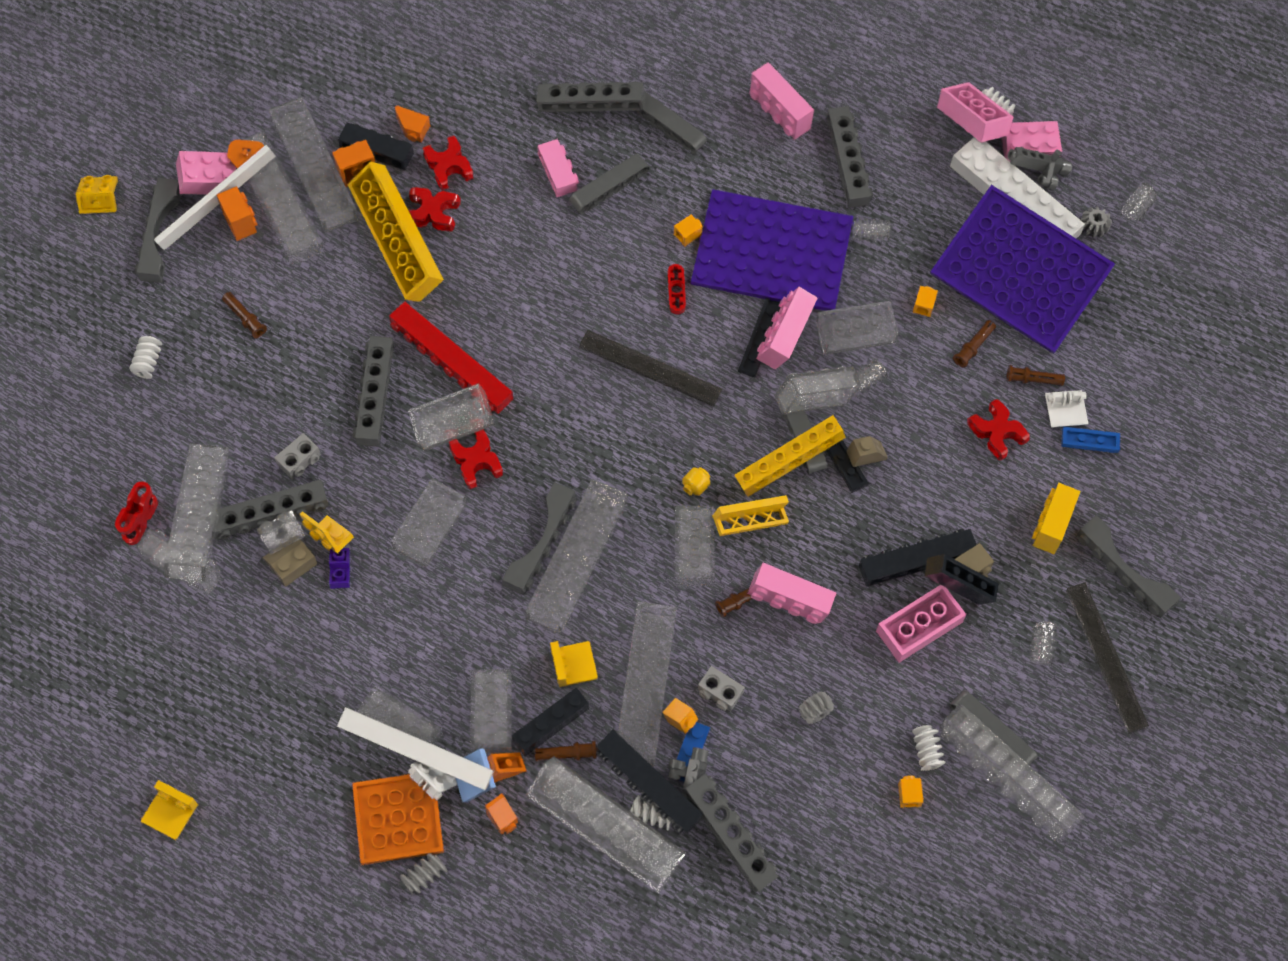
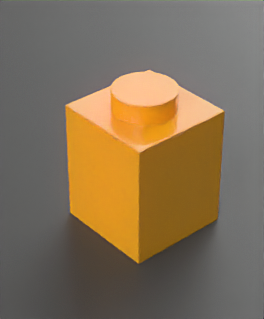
M689 215L674 225V235L685 247L702 235V223L699 219Z
M920 286L913 313L930 317L938 290L929 286Z
M676 698L662 712L669 724L685 734L698 720L694 710Z
M912 775L904 776L898 783L900 808L921 807L923 804L921 778H915Z

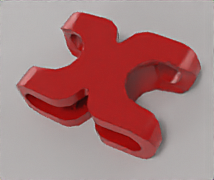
M454 135L447 138L448 149L444 152L434 151L431 145L422 147L424 158L429 168L434 170L435 180L441 191L449 189L447 178L451 174H461L465 181L474 179L469 161L465 156H462L461 146Z
M418 187L410 189V200L421 204V207L417 210H408L416 227H425L431 222L436 230L449 232L454 230V219L444 215L443 211L449 208L457 209L461 202L459 195L440 191L433 197L429 189Z
M994 399L989 404V411L994 417L993 420H984L977 414H974L967 419V425L978 438H989L987 448L998 460H1003L1008 454V448L1003 442L1004 439L1011 438L1019 445H1024L1030 440V435L1019 421H1008L1010 415L1008 408L1000 400Z
M483 428L475 431L477 442L472 447H463L457 439L449 441L452 455L456 463L461 465L462 476L469 489L477 487L475 474L480 469L490 470L495 478L503 476L502 466L497 455L494 452H490V441Z
M137 482L133 486L127 498V506L121 509L115 521V528L121 533L122 539L128 545H135L140 541L147 528V520L152 518L158 506V499L152 494V488L146 482ZM145 488L146 492L138 496V491ZM135 530L136 536L129 539L127 535Z

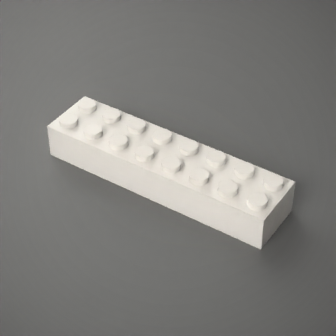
M974 137L953 155L950 167L983 195L992 184L1074 238H1078L1081 235L1085 224L1015 165L1011 164L1009 160L987 142H980Z

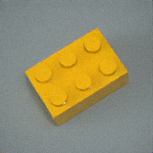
M1058 483L1056 489H1051L1045 501V507L1038 519V525L1031 539H1034L1032 546L1055 554L1063 540L1081 491Z

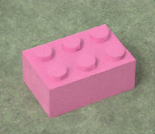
M1057 121L1012 123L1009 135L1001 137L1004 157L1007 160L1008 152L1016 147H1024L1028 150L1039 151L1052 155L1057 149L1062 153Z
M179 151L176 168L180 194L207 195L236 170V167L228 159L227 153Z

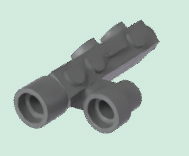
M1016 147L1014 150L1011 149L1007 156L1013 165L1042 171L1043 173L1038 178V185L1050 190L1056 189L1058 185V177L1054 175L1062 174L1067 176L1072 170V163L1062 160L1060 157L1062 153L1058 149L1052 155L1039 151L1028 150L1024 147Z
M693 747L688 767L685 766L686 762L670 759L668 778L680 780V776L685 777L684 789L698 777L705 774L709 750Z

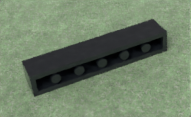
M958 529L953 534H940L932 540L922 539L914 545L905 544L896 550L887 549L878 555H866L860 560L859 568L867 587L924 571L927 558L946 554L956 559L977 544L971 529Z
M614 729L596 746V751L598 752L596 756L605 763L607 761L612 765L611 770L618 777L622 775L627 780L626 784L633 791L637 789L642 794L641 798L649 806L653 804L657 808L656 813L665 820L667 818L673 823L671 827L678 834L683 833L686 836L703 818V813Z

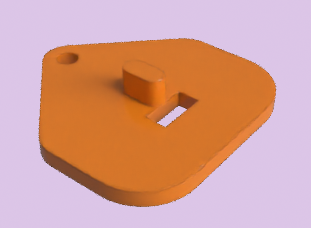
M234 140L229 144L227 157L238 169L263 148L264 145L258 141Z

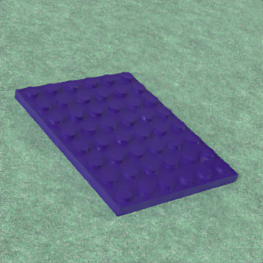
M991 184L932 268L930 274L1054 354L1115 263Z
M712 189L691 285L762 299L769 298V300L778 302L783 297H787L791 290L794 291L801 287L818 298L813 307L814 309L835 312L853 216Z

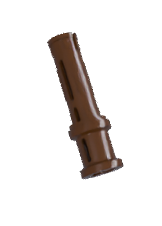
M227 292L222 296V301L241 319L243 327L248 328L255 339L266 332L267 327L257 320V316L250 313L231 292Z
M987 320L970 342L963 344L962 350L953 356V360L957 365L965 368L968 365V361L977 355V349L996 329L994 322L989 327L991 321Z
M1009 365L1006 381H1022L1024 384L1030 381L1063 386L1065 374L1032 371L1028 367L1016 368Z
M749 588L738 594L731 593L728 598L715 602L716 609L721 617L724 618L727 616V613L734 609L739 610L742 604L753 599L748 594Z
M596 741L585 744L575 742L573 746L535 748L536 761L563 758L580 760V758L588 757L597 759Z

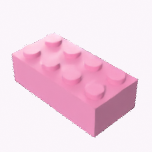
M769 62L752 73L750 96L761 104L765 112L770 113L776 124H780L783 127L786 135L791 136L795 140L811 129L814 109Z
M968 82L941 89L937 108L973 135L978 141L986 142L1009 135L1013 116Z
M798 287L794 291L791 290L787 297L782 298L779 303L781 308L772 318L774 323L772 327L767 329L764 335L766 339L759 345L757 349L759 354L756 359L773 369H777L790 358L818 299L816 296Z
M762 563L755 572L748 594L754 600L766 601L774 608H783L788 610L789 614L793 616L800 615L805 617L808 622L814 624L821 623L828 616L836 596L834 591L766 563Z
M939 585L880 622L876 632L900 663L963 623L966 613L948 589Z

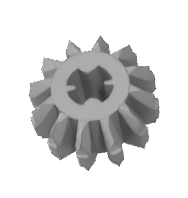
M1098 206L1095 210L1090 207L1088 211L1083 213L1081 221L1085 224L1083 230H1087V235L1092 233L1094 238L1097 234L1102 237L1104 233L1109 231L1112 224L1110 214H1106L1105 209L1099 210Z
M818 692L803 701L799 711L802 718L808 724H814L829 715L834 708V704L829 695L825 692Z

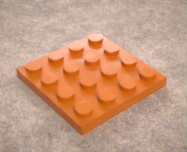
M410 774L352 783L361 865L426 856L428 853H444L438 800L432 799L426 793L427 789L425 791L422 789L425 783L419 786L410 777Z

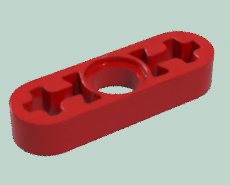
M672 264L669 266L667 274L669 309L673 314L678 315L682 314L686 309L684 268L679 264ZM674 270L678 272V280H674ZM674 286H679L682 291L675 293L671 289ZM676 298H679L680 308L675 306Z

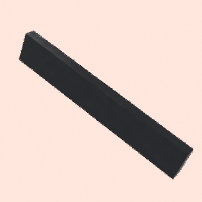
M765 298L739 366V373L756 377L761 361L756 359L759 354L757 349L765 341L766 337L764 335L767 329L772 327L774 323L772 318L776 312H779L781 308L779 307L780 302Z

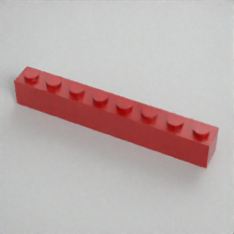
M404 301L389 315L390 326L394 331H400L405 340L409 343L413 342L420 353L423 355L427 354L433 364L444 368L443 370L446 375L457 379V383L463 389H469L471 395L476 400H482L489 411H495L499 414L513 400V391Z

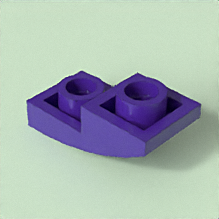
M343 548L338 553L330 549V589L350 588V549Z

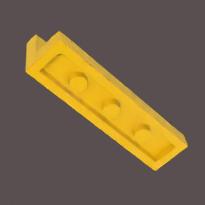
M785 495L721 506L712 517L720 536L781 526L789 523L784 510L789 501ZM772 512H779L781 520L771 517ZM756 515H760L766 520L764 523H760L754 518ZM739 518H743L749 523L747 526H743L737 521ZM721 521H727L732 524L731 529L724 530Z

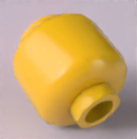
M701 467L692 468L682 478L683 490L689 495H701L710 486L709 473Z

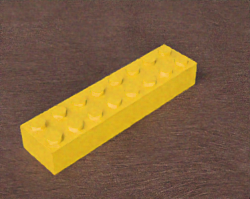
M369 162L347 185L405 300L420 302L444 279L386 166Z

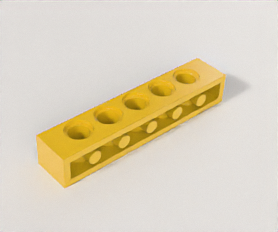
M834 415L738 472L735 474V477L746 496L749 497L845 439L844 431Z

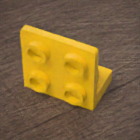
M104 175L102 177L86 176L81 178L75 194L79 214L116 212L117 206L114 191L118 182L117 176Z
M303 511L300 513L303 519L302 524L310 530L309 535L315 541L320 540L327 550L332 549L338 553L354 538L351 532L329 516H326L318 523Z
M558 641L550 643L559 687L598 678L589 641L559 647Z
M158 780L154 786L158 793L142 817L141 822L177 840L198 804L194 798Z

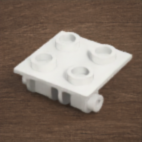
M1079 390L1045 393L1051 428L1088 425L1084 403L1086 392Z
M419 761L410 765L412 767L408 771L410 777L419 786L425 783L422 789L424 791L427 789L426 793L432 799H440L443 795L442 792L457 785L456 777Z

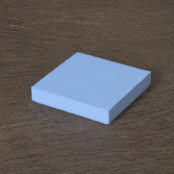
M478 749L463 757L490 769L485 749ZM493 776L486 790L456 778L462 802H469L496 787Z

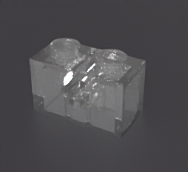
M292 511L281 513L277 519L271 522L267 521L257 529L270 554L305 536Z

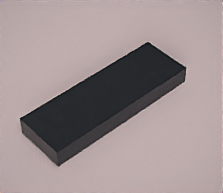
M841 440L826 449L849 490L853 493L868 486L869 483L859 466L853 467L847 454L848 448L844 441Z

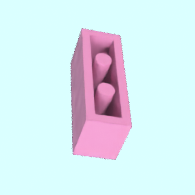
M558 139L538 145V156L556 197L577 191V184H579L576 173L573 174L572 172L573 168L570 159L565 157L566 150L564 145H560Z

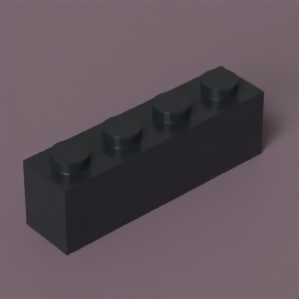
M347 122L338 138L340 148L366 140L376 161L402 170H406L414 154L413 145L408 141H401L390 135L380 134L373 129H366L358 124Z
M946 554L927 558L925 577L978 605L996 602L999 583Z
M576 687L512 734L513 743L524 757L527 756L535 748H538L589 710V702Z

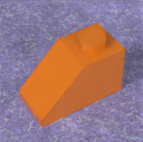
M396 105V117L405 137L410 141L422 143L430 127L429 116Z
M520 752L491 754L487 757L490 769L494 771L492 775L494 782L526 772Z
M500 794L485 805L487 816L501 835L505 832L508 834L517 827L518 819L503 794Z

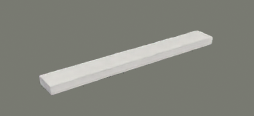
M267 145L261 148L154 239L163 250L168 248L219 205L217 194L236 186L239 188L275 158L274 153Z
M346 707L337 727L484 790L487 789L494 772L489 768Z

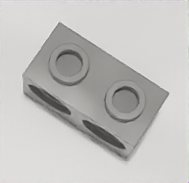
M303 433L274 458L277 465L293 479L301 476L307 466L315 464L321 454L319 448ZM307 449L310 450L309 453H306V454H303V453H302L304 450H307ZM290 462H296L295 465L288 466Z
M711 666L698 684L697 690L704 699H712L716 702L718 708L724 711L727 709L731 712L743 695L745 687ZM714 682L717 687L709 688L706 684ZM731 693L734 697L726 699L723 694Z

